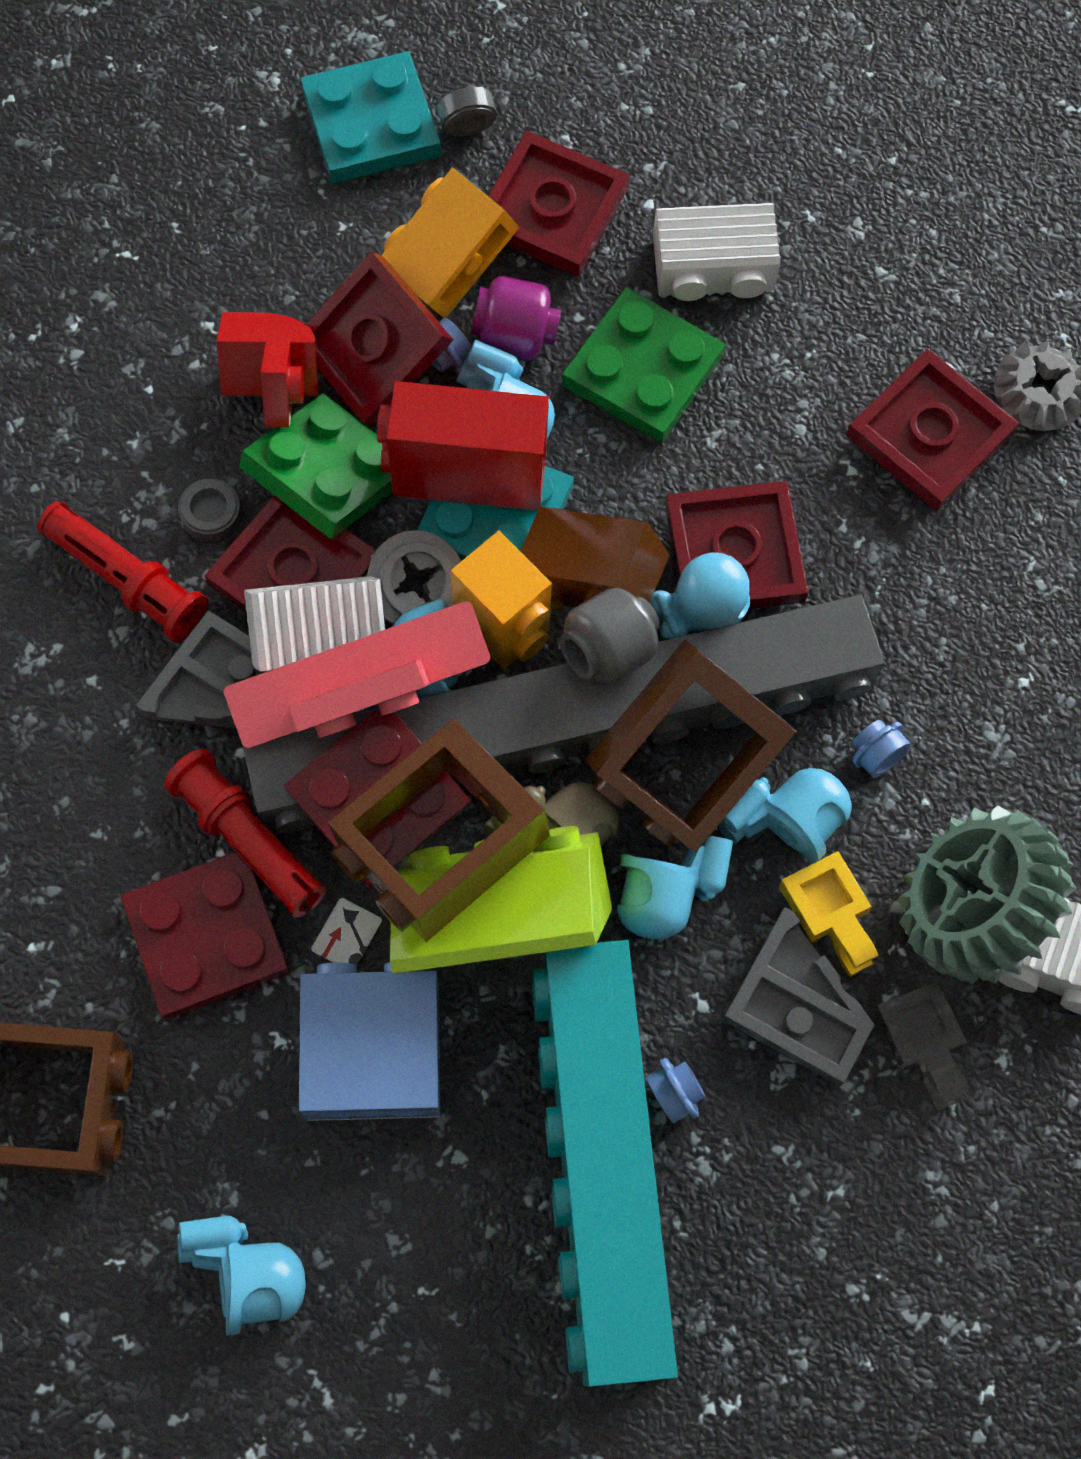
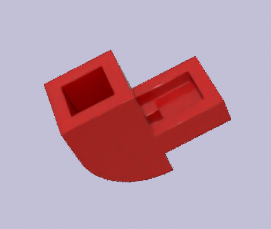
M254 312L222 313L216 341L221 396H262L265 427H290L293 403H303L304 396H318L316 345L312 330L301 321L279 314Z

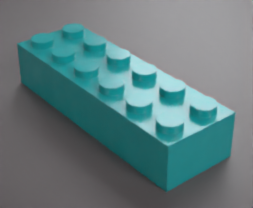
M629 940L599 942L593 946L545 952L544 968L532 969V998L535 1023L548 1022L549 1037H539L540 1049H538L541 1088L542 1090L554 1088L556 1107H546V1116L544 1118L548 1158L561 1157L563 1178L553 1179V1186H551L555 1228L568 1227L570 1251L560 1252V1256H558L562 1300L575 1298L578 1325L565 1329L569 1373L582 1372L583 1386L586 1387L678 1378Z

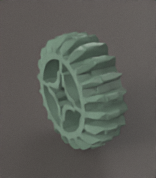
M997 805L988 813L974 808L970 813L967 823L964 820L961 821L951 817L949 831L942 836L931 833L933 845L926 853H914L919 863L916 871L902 876L910 890L897 899L905 912L899 924L909 936L908 943L913 946L915 953L928 961V964L943 975L948 974L950 977L955 976L960 981H967L970 984H974L979 978L996 984L1003 969L1020 975L1022 960L1025 957L1030 956L1042 959L1039 946L1047 937L1061 938L1054 924L1058 918L1073 914L1068 906V902L1064 898L1077 889L1072 882V877L1068 874L1074 865L1070 862L1067 853L1062 850L1063 846L1058 843L1059 839L1056 835L1038 823L1032 816L1024 815L1019 810L1013 813L1011 810H1005Z

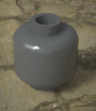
M621 588L604 590L569 612L564 621V634L560 638L562 653L572 670L581 678L593 679L601 684L616 683L647 664L654 657L658 646L656 631L659 629V619L656 611L646 599L642 597L636 598L633 594Z

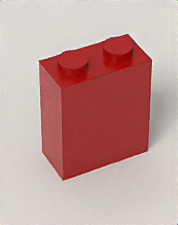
M395 381L392 404L380 405L377 423V443H382L381 472L391 473L393 496L538 511L541 506L546 463L549 396Z

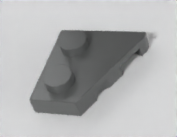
M208 610L136 704V708L147 719L236 729L224 696V688L268 671H259L253 666L250 637Z

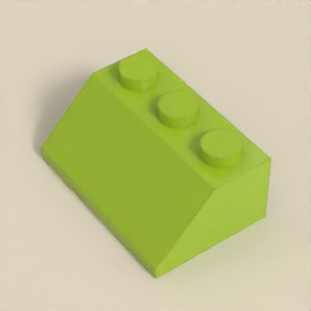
M576 826L550 829V836L428 942L411 925L401 932L391 923L390 964L392 974L596 945L612 910L598 832L580 835L579 828ZM482 841L475 843L474 848L477 847ZM448 846L420 849L409 854L410 861H407L397 872L420 895L470 852L450 855Z

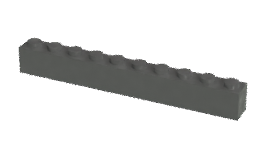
M861 594L658 642L657 652L647 664L616 683L601 684L593 679H583L567 663L418 698L419 703L395 711V713L422 744L455 718L507 772L528 768L530 773H544L563 766L566 763V758L591 753L684 639L711 659L768 708L773 709L777 715L790 714L802 710L810 705L812 699L834 695L836 700H848L861 696L871 689V685H874L885 661L863 595ZM694 681L647 739L651 738L655 744H664L685 737L691 728L713 724L715 729H727L744 722ZM375 709L354 713L353 716L356 724L361 722ZM311 727L251 748L243 746L257 813L260 820L269 830L276 828L279 833H293L314 825L283 785L353 727L322 738H318L315 727ZM449 770L446 771L456 784H461Z

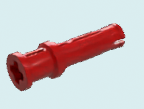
M56 501L52 503L40 516L37 523L39 534L49 538L80 561L85 567L91 569L121 592V598L126 608L133 613L143 612L164 627L163 633L165 637L172 642L178 643L185 640L206 614L209 601L205 595L198 591L190 593L169 577L168 569L161 563L152 561L142 562L115 542L110 536L70 509L65 502Z
M197 749L181 758L165 777L164 787L172 797H182L199 816L198 825L206 834L215 837L222 836L281 900L293 917L298 918L306 914V909L301 905L302 902L310 910L314 909L325 895V886L307 871L252 812L250 795L244 787L240 785L233 786L215 767L217 763L215 756L209 750Z

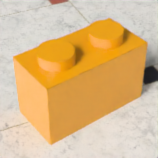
M452 167L444 178H438L427 188L421 200V207L409 222L399 226L390 234L384 245L382 256L420 299L443 318H447L520 227L501 206Z
M498 530L450 571L453 605L464 601L472 604L490 657L504 670L517 658L522 662L530 659L547 642L549 638L547 632H549L552 583Z

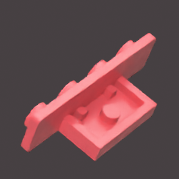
M464 601L231 684L224 688V696L242 745L246 748H251L311 727H315L318 738H322L357 725L353 712L378 704L380 713L383 716L419 703L415 690L487 664L490 661V653L473 606L470 602Z

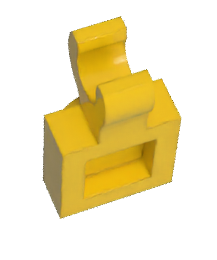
M839 851L781 880L779 888L800 920V924L811 943L829 934L835 953L849 977L873 965L872 959L878 957V952L857 920L867 915L872 906Z

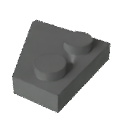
M784 907L722 1021L840 1087L845 1083L874 1027V1023L857 999L846 993L841 986L839 974L825 955L821 957L798 926L800 920L795 913Z

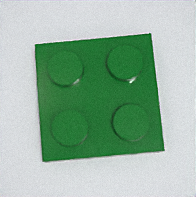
M626 287L564 371L562 386L662 444L723 358L726 344Z
M324 393L293 414L290 427H275L242 450L239 468L331 540L393 492L391 473L381 472L382 443H377V434Z

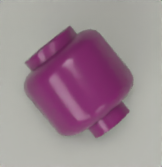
M499 276L491 282L489 288L480 287L471 335L480 336V342L510 353L518 360L532 361L539 355L542 343L554 346L561 310L550 308L551 295L546 286Z

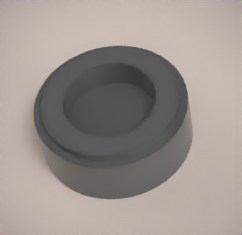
M466 87L455 90L443 97L437 105L442 129L452 136L464 137L480 133L489 128L497 117L492 93L483 87Z
M209 478L196 481L184 490L179 499L178 512L187 533L198 541L205 543L223 541L232 536L240 526L242 508L238 495L228 483L222 480Z

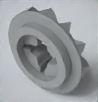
M1048 340L1039 346H1028L1023 342L1016 351L1004 356L996 371L994 378L996 399L1000 407L1024 427L1041 431L1063 428L1074 422L1081 415V366L1072 359L1071 349L1061 352L1051 348ZM1036 373H1039L1044 380L1059 379L1054 385L1051 394H1048L1044 387H1029Z
M405 531L388 538L371 555V562L366 577L371 576L380 579L384 618L389 624L393 625L402 613L413 607L425 604V601L428 603L443 598L449 607L453 606L450 570L461 561L455 550L437 535L425 531ZM404 563L406 565L409 564L414 572L423 569L426 571L433 567L436 569L437 572L430 575L429 580L425 581L422 585L425 593L424 599L419 598L418 594L414 591L394 593V589L400 586L399 583L406 578V573L403 569L405 567Z

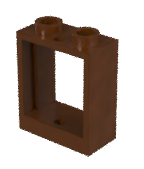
M684 639L585 760L598 775L592 785L600 793L621 809L630 800L647 814L641 824L669 847H672L677 839H679L696 853L797 731L700 650ZM695 681L756 731V733L683 819L625 773L622 767Z
M455 718L328 822L338 844V847L331 854L340 867L357 884L367 878L381 893L375 899V902L391 923L401 932L411 925L426 942L550 836L545 809ZM449 770L502 825L422 894L418 895L366 838L444 772Z
M0 1022V1046L93 1053L78 1152L0 1145V1169L106 1178L108 1162H116L118 1160L122 1147L123 1123L122 1120H115L118 1094L119 1092H128L132 1078L133 1055L132 1052L125 1051L126 1043L114 1032Z

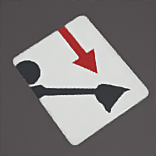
M340 898L311 950L333 963L341 962L358 965L382 919L354 903Z

